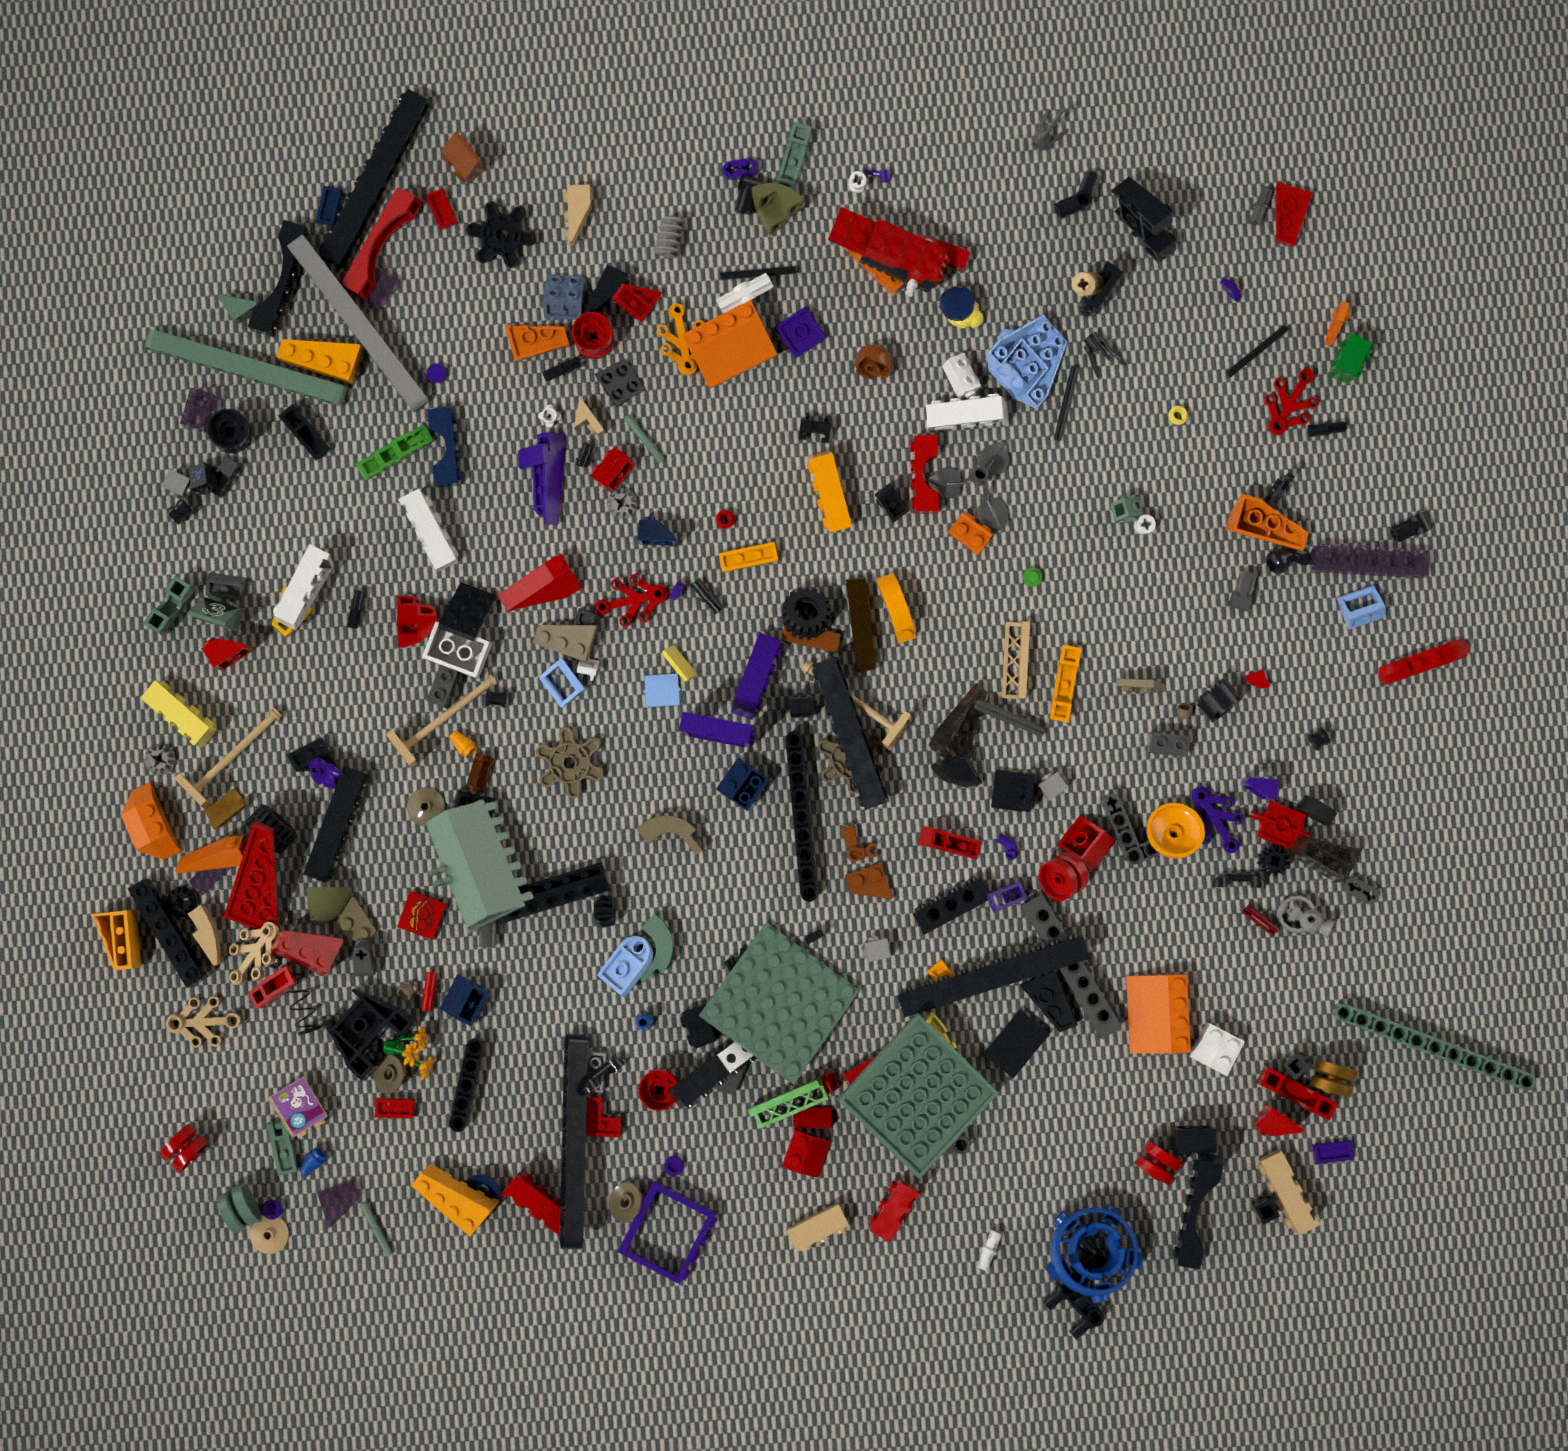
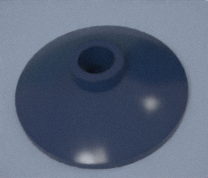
M475 1174L466 1181L468 1187L484 1192L485 1196L490 1199L495 1198L500 1201V1187L490 1176Z

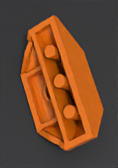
M149 782L132 790L121 813V817L135 849L162 860L180 853L181 849L152 783Z

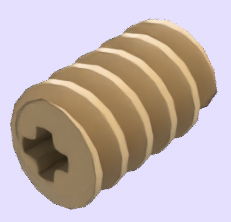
M1080 272L1072 280V288L1082 297L1097 296L1104 287L1103 277L1096 272Z

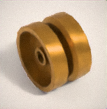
M1316 1059L1314 1069L1324 1073L1325 1076L1312 1075L1309 1085L1320 1088L1323 1092L1351 1098L1354 1088L1343 1083V1079L1354 1082L1359 1071Z

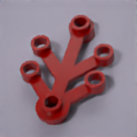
M1305 368L1299 372L1298 383L1289 399L1286 394L1284 379L1278 378L1273 382V388L1277 390L1282 411L1278 415L1275 406L1276 397L1270 394L1264 398V404L1268 407L1271 420L1268 423V430L1271 434L1279 436L1285 433L1287 427L1295 425L1304 426L1309 422V416L1305 413L1300 414L1296 418L1287 420L1286 418L1289 413L1307 408L1315 409L1318 406L1319 401L1315 397L1296 403L1305 385L1310 384L1314 379V373L1311 369ZM1302 375H1307L1308 380H1303ZM1280 381L1282 387H1277L1276 382ZM1267 398H1272L1273 403L1269 404ZM1309 401H1315V406H1311ZM1301 416L1306 418L1305 423L1300 421ZM1278 423L1280 425V429H1275L1274 424Z
M632 574L629 578L630 583L648 592L639 594L624 585L620 579L615 578L611 581V587L629 597L610 602L599 600L595 604V610L599 615L604 616L611 609L631 605L626 614L621 616L619 620L622 627H628L641 603L649 601L645 610L638 614L639 621L646 623L649 621L650 614L655 606L666 601L668 597L667 589L662 585L651 586L643 581L638 574ZM638 577L639 581L637 583H633L632 578ZM615 581L620 582V586L618 588H615L613 586V583ZM661 591V597H655V592ZM605 604V610H599V605ZM647 614L648 617L646 620H641L640 616ZM628 618L629 623L626 625L622 624V619Z

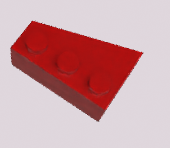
M282 931L278 933L270 951L320 976L328 974L344 939Z

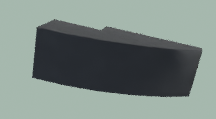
M293 403L278 415L316 461L330 450V447Z

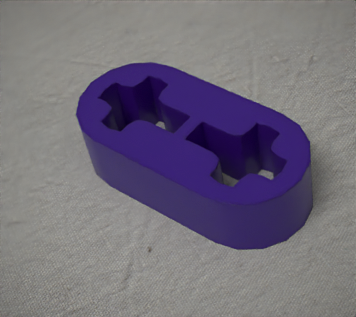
M753 159L728 161L723 166V175L728 180H738L742 174L755 177L758 173V164ZM748 164H751L752 167H755L754 169H752L751 173L748 172L747 169H744L748 167ZM730 166L736 170L732 175L727 171Z

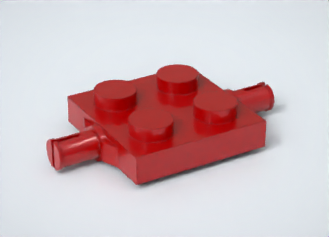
M1269 801L1263 814L1253 810L1250 812L1249 818L1260 821L1256 834L1258 838L1293 851L1296 841L1300 837L1309 841L1312 840L1311 837L1314 834L1303 830V823L1306 818L1304 813L1273 801Z

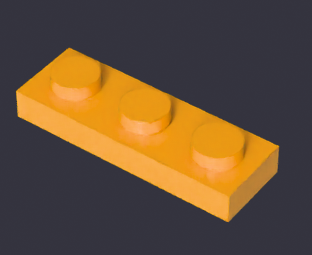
M775 542L718 553L722 573L778 561Z

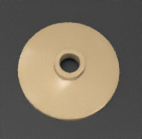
M262 1216V1221L253 1225L250 1230L252 1245L264 1254H273L284 1248L289 1238L287 1224L280 1217L275 1220H269ZM265 1232H269L271 1234L270 1239H267L265 1237Z

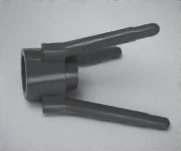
M1065 107L1060 110L1046 131H1044L1042 127L1050 111L1046 109L1035 134L1032 136V143L1038 149L1044 151L1046 148L1049 150L1056 141L1069 131L1065 129L1050 141L1051 136L1049 132L1066 110Z

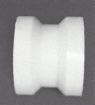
M1142 515L1134 522L1135 531L1141 535L1152 532L1156 526L1154 518L1150 515Z

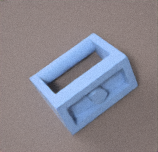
M1374 585L1337 597L1343 618L1349 630L1385 618L1386 607ZM1372 594L1375 604L1352 612L1349 611L1345 604L1348 601Z
M562 658L539 676L541 682L561 708L586 691ZM558 668L561 669L576 690L565 700L547 677Z

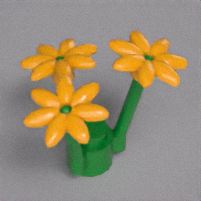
M418 1026L419 1033L415 1036H395L394 1040L387 1039L383 1047L385 1054L398 1057L404 1061V1065L410 1063L411 1067H419V1070H422L420 1072L422 1075L420 1080L428 1078L434 1059L430 1056L425 1063L415 1061L420 1060L417 1054L427 1046L426 1038L428 1035L425 1033L424 1026L422 1028ZM403 1041H414L412 1046L406 1044V1050H404V1045L401 1043Z

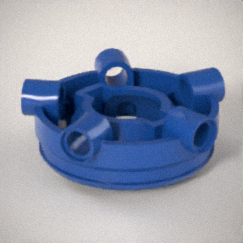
M1106 1204L1105 1208H1083L1071 1214L1064 1210L1054 1219L1052 1223L1057 1228L1053 1233L1050 1244L1052 1263L1046 1265L1047 1272L1053 1282L1060 1279L1074 1292L1085 1296H1092L1093 1303L1109 1301V1294L1116 1292L1130 1280L1135 1269H1141L1143 1252H1139L1136 1236L1129 1224L1120 1217L1122 1212L1119 1209ZM1087 1213L1101 1214L1100 1222H1092L1090 1225L1080 1226L1073 1233L1070 1240L1062 1238L1063 1234H1069L1080 1223L1077 1217ZM1119 1224L1127 1232L1132 1248L1125 1249L1120 1247L1119 1239L1122 1237L1114 1229ZM1098 1230H1101L1108 1234L1105 1242L1109 1247V1258L1102 1267L1091 1269L1089 1272L1087 1269H1083L1078 1258V1244L1084 1237L1096 1235ZM1060 1242L1068 1244V1256L1074 1268L1073 1272L1080 1276L1078 1283L1069 1276L1073 1272L1066 1258H1060ZM1121 1266L1129 1268L1128 1272L1126 1273L1122 1270ZM1117 1272L1124 1276L1119 1283L1112 1287L1111 1282L1092 1284L1090 1289L1081 1286L1084 1279L1102 1280L1103 1277H1111Z

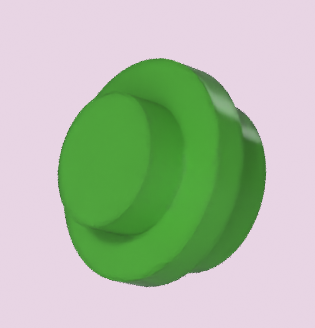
M1029 568L1023 574V581L1027 586L1035 587L1042 581V574L1036 568Z

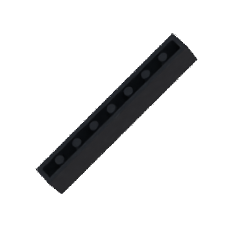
M832 657L813 664L814 669H812L815 680H818L821 686L819 687V693L826 700V712L828 716L832 717L834 722L832 729L835 735L838 734L840 742H838L840 751L845 753L846 768L848 771L851 770L853 775L851 781L853 787L858 789L860 806L867 810L889 802L838 657Z

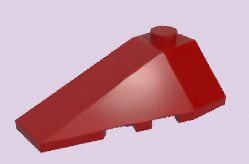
M560 553L497 596L507 612L532 605L565 599L581 590L582 587Z

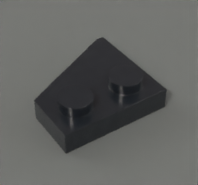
M322 737L287 754L295 772L310 771L308 764L315 758H322L327 763L337 767Z

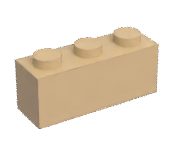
M839 1202L793 1224L786 1228V1231L796 1251L801 1250L805 1252L812 1248L811 1244L817 1241L819 1244L830 1239L829 1235L835 1232L837 1235L845 1232L849 1222Z

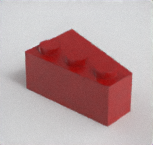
M900 1178L897 1181L893 1180L888 1188L889 1195L887 1198H882L878 1205V1208H880L878 1214H873L868 1223L870 1225L869 1230L889 1243L901 1226L906 1214L910 1212L915 1198L918 1199L920 1196L917 1188Z

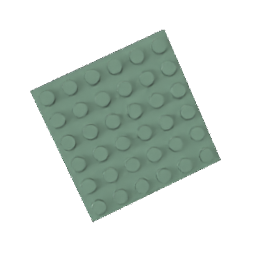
M766 922L699 1016L794 1085L860 990Z
M916 1013L837 1100L920 1179L999 1092Z

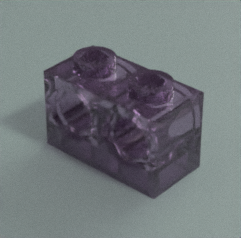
M190 388L180 424L186 428L206 433L207 424L212 412L217 408V397L213 393ZM202 398H207L206 404L200 406L199 401ZM201 416V422L194 424V418Z

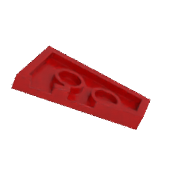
M1276 182L1277 243L1291 247L1295 246L1313 192Z

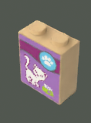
M304 1076L268 1098L292 1138L297 1136L299 1139L309 1133L307 1131L308 1128L312 1126L317 1128L325 1123L324 1118L327 1117V1114Z

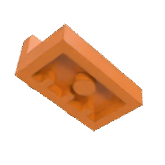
M962 512L947 533L978 556L993 535L984 524L980 526L976 523L974 516Z

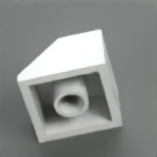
M1206 1022L1189 1057L1228 1076L1245 1041Z

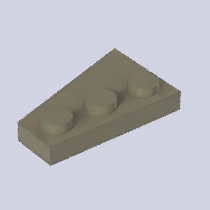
M538 625L533 643L586 662L598 625Z

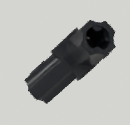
M1085 171L1077 194L1053 205L1057 217L1061 220L1080 211H1086L1091 205L1101 176L1092 171ZM1083 197L1088 203L1081 204L1078 199Z

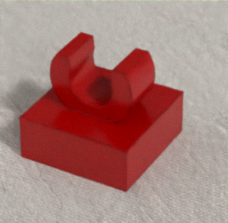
M833 1069L819 1076L828 1094L841 1087Z

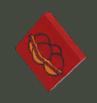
M410 891L397 927L434 940L447 903Z

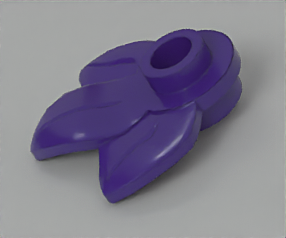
M315 758L308 764L314 782L318 785L324 784L330 789L336 788L335 778L343 775L337 767L327 763L322 758Z

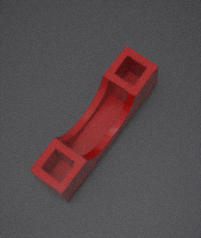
M914 435V441H910V452H914V460H910V469L914 471V479H911V490H914L915 497H911V509H915V514H938V492L931 489L923 478L924 466L938 455L937 435Z
M1266 1066L1263 1067L1256 1081L1262 1087L1330 1121L1338 1103Z

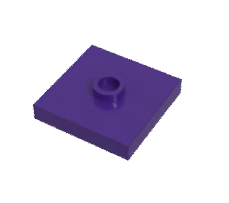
M806 306L774 327L794 359H797L827 339Z

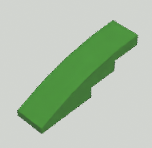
M422 425L374 451L373 455L357 462L356 466L364 480L367 481L415 454L434 440L425 425Z

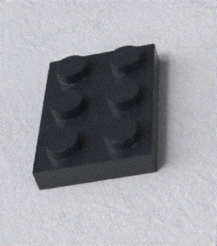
M460 582L439 622L438 628L474 642L496 599V595Z

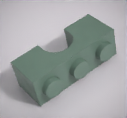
M174 576L164 591L166 592L164 600L157 608L151 610L143 624L156 633L165 636L196 588L181 578Z

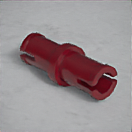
M1250 903L1242 911V914L1251 919L1256 927L1260 926L1272 937L1280 929L1279 926L1267 918L1265 913H1260Z

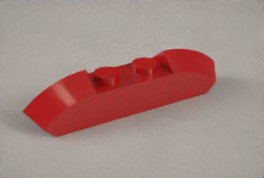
M1458 639L1379 667L1378 678L1384 685H1388L1467 657L1470 645Z

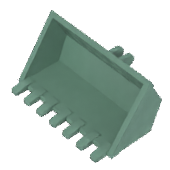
M479 800L471 804L448 809L426 822L442 864L441 867L432 869L428 873L430 876L441 873L446 874V878L433 882V886L450 885L468 933L524 907V902L533 899L531 892L521 894L518 887L527 883L526 878L523 876L515 879L512 872L521 868L520 862L517 861L509 864L506 857L515 853L514 847L511 846L503 849L500 843L509 838L508 832L505 831L497 834L494 828L503 823L502 817L499 816L491 819L488 813L497 809L496 802L485 804L484 800Z

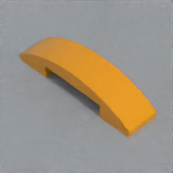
M1062 645L1052 696L1050 720L1069 723L1074 685L1082 648Z

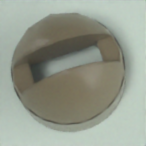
M1180 704L1177 706V714L1180 719H1189L1192 716L1193 707L1191 705Z
M404 984L397 990L398 996L404 1001L410 1000L415 992L414 987L410 984Z

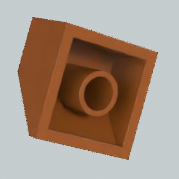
M456 131L442 149L444 154L442 159L448 167L453 166L456 170L454 174L461 182L464 180L468 185L485 172L480 158Z

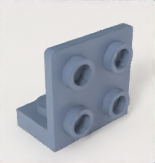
M547 275L543 297L544 318L576 320L582 314L585 277Z

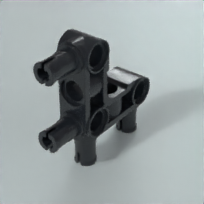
M1085 1238L1080 1241L1078 1248L1084 1254V1257L1080 1260L1083 1269H1087L1090 1272L1091 1269L1100 1268L1107 1262L1106 1257L1097 1247H1093ZM1096 1256L1102 1257V1262L1099 1265L1092 1263L1093 1258ZM1073 1272L1069 1276L1078 1283L1080 1276ZM1060 1279L1055 1281V1291L1043 1303L1050 1311L1063 1299L1073 1306L1082 1319L1069 1331L1076 1340L1089 1329L1092 1330L1102 1325L1104 1314L1097 1303H1093L1088 1296L1076 1293L1073 1290L1065 1291L1063 1289L1065 1284ZM1084 1279V1282L1082 1283L1081 1286L1084 1287V1285H1085L1089 1280ZM1092 1312L1099 1313V1318L1095 1321L1090 1320Z

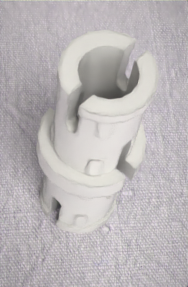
M990 1230L985 1246H982L983 1251L976 1267L985 1271L989 1270L990 1263L994 1255L997 1254L996 1249L1002 1234Z

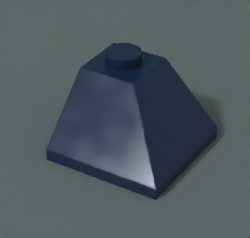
M644 517V520L639 519L637 540L640 545L678 546L676 537L659 520H655V517Z

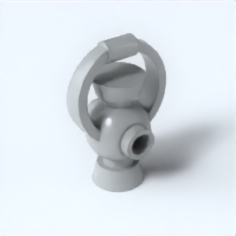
M1302 896L1287 898L1281 902L1277 910L1281 925L1293 933H1303L1305 931L1314 933L1320 930L1321 934L1328 939L1335 924V921L1332 920L1324 921L1322 914L1315 909L1313 903ZM1293 900L1303 901L1311 908L1303 912L1301 907L1295 903L1288 921L1295 922L1298 920L1302 927L1300 929L1289 927L1282 918V914H1285L1289 905L1288 903ZM1314 919L1315 922L1310 923L1309 920Z

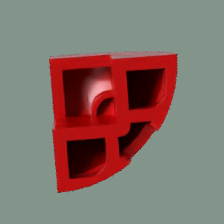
M396 595L398 648H404L421 642L432 632L437 621V613L430 604H421L419 598Z

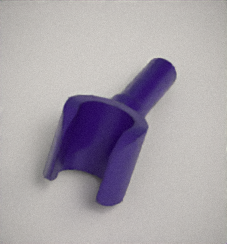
M865 169L864 174L880 176V182L882 183L890 182L888 170L873 171Z

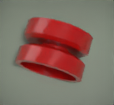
M1063 852L1042 864L1039 869L1038 878L1043 891L1050 898L1056 901H1065L1086 887L1089 875L1084 862L1077 855L1071 852Z
M190 1123L178 1131L159 1153V1156L165 1162L177 1156L173 1160L171 1167L178 1174L191 1165L209 1144V1141L203 1135L193 1139L196 1135V1129Z
M1148 1140L1143 1150L1152 1156L1151 1160L1143 1155H1138L1134 1164L1143 1169L1144 1173L1157 1181H1162L1171 1187L1176 1178L1167 1171V1168L1169 1167L1176 1172H1180L1185 1163Z

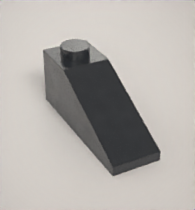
M607 264L584 313L600 312L609 305L621 284H630L628 273Z

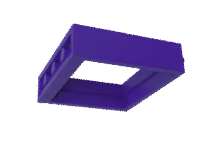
M682 712L679 732L683 736L749 749L750 745L755 743L756 731L753 730V726L750 724Z
M654 1180L642 1202L639 1213L634 1218L617 1252L680 1284L682 1280L686 1281L690 1270H688L690 1263L696 1262L699 1253L696 1251L699 1245L704 1246L708 1235H706L708 1228H713L717 1220L714 1217L716 1211ZM657 1191L707 1216L678 1275L628 1249Z

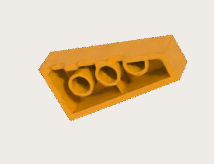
M282 339L277 358L283 363L353 385L365 349L361 344Z
M828 450L808 456V470L814 477V481H812L813 489L819 495L817 500L820 511L823 510L825 516L822 518L824 529H828L831 533L852 527L833 453Z
M432 1164L411 1185L469 1237L500 1202L495 1198H488L480 1190L476 1191L468 1187V1184L464 1181L459 1182L455 1180L451 1174Z

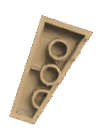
M1278 1149L1259 1158V1165L1257 1167L1261 1175H1265L1268 1180L1266 1186L1271 1194L1274 1193L1277 1199L1274 1202L1278 1210L1283 1211L1285 1215L1283 1221L1286 1227L1301 1235L1320 1226L1318 1219H1314L1311 1216L1312 1208L1309 1202L1302 1198L1303 1190L1297 1180H1293L1294 1173L1283 1152Z

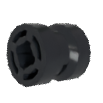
M182 498L177 501L174 507H169L166 510L178 525L183 522L186 516L189 517L194 513Z

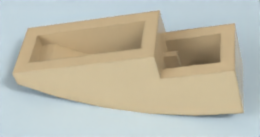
M200 905L188 913L198 928L192 935L212 964L217 966L222 963L219 935L207 907Z

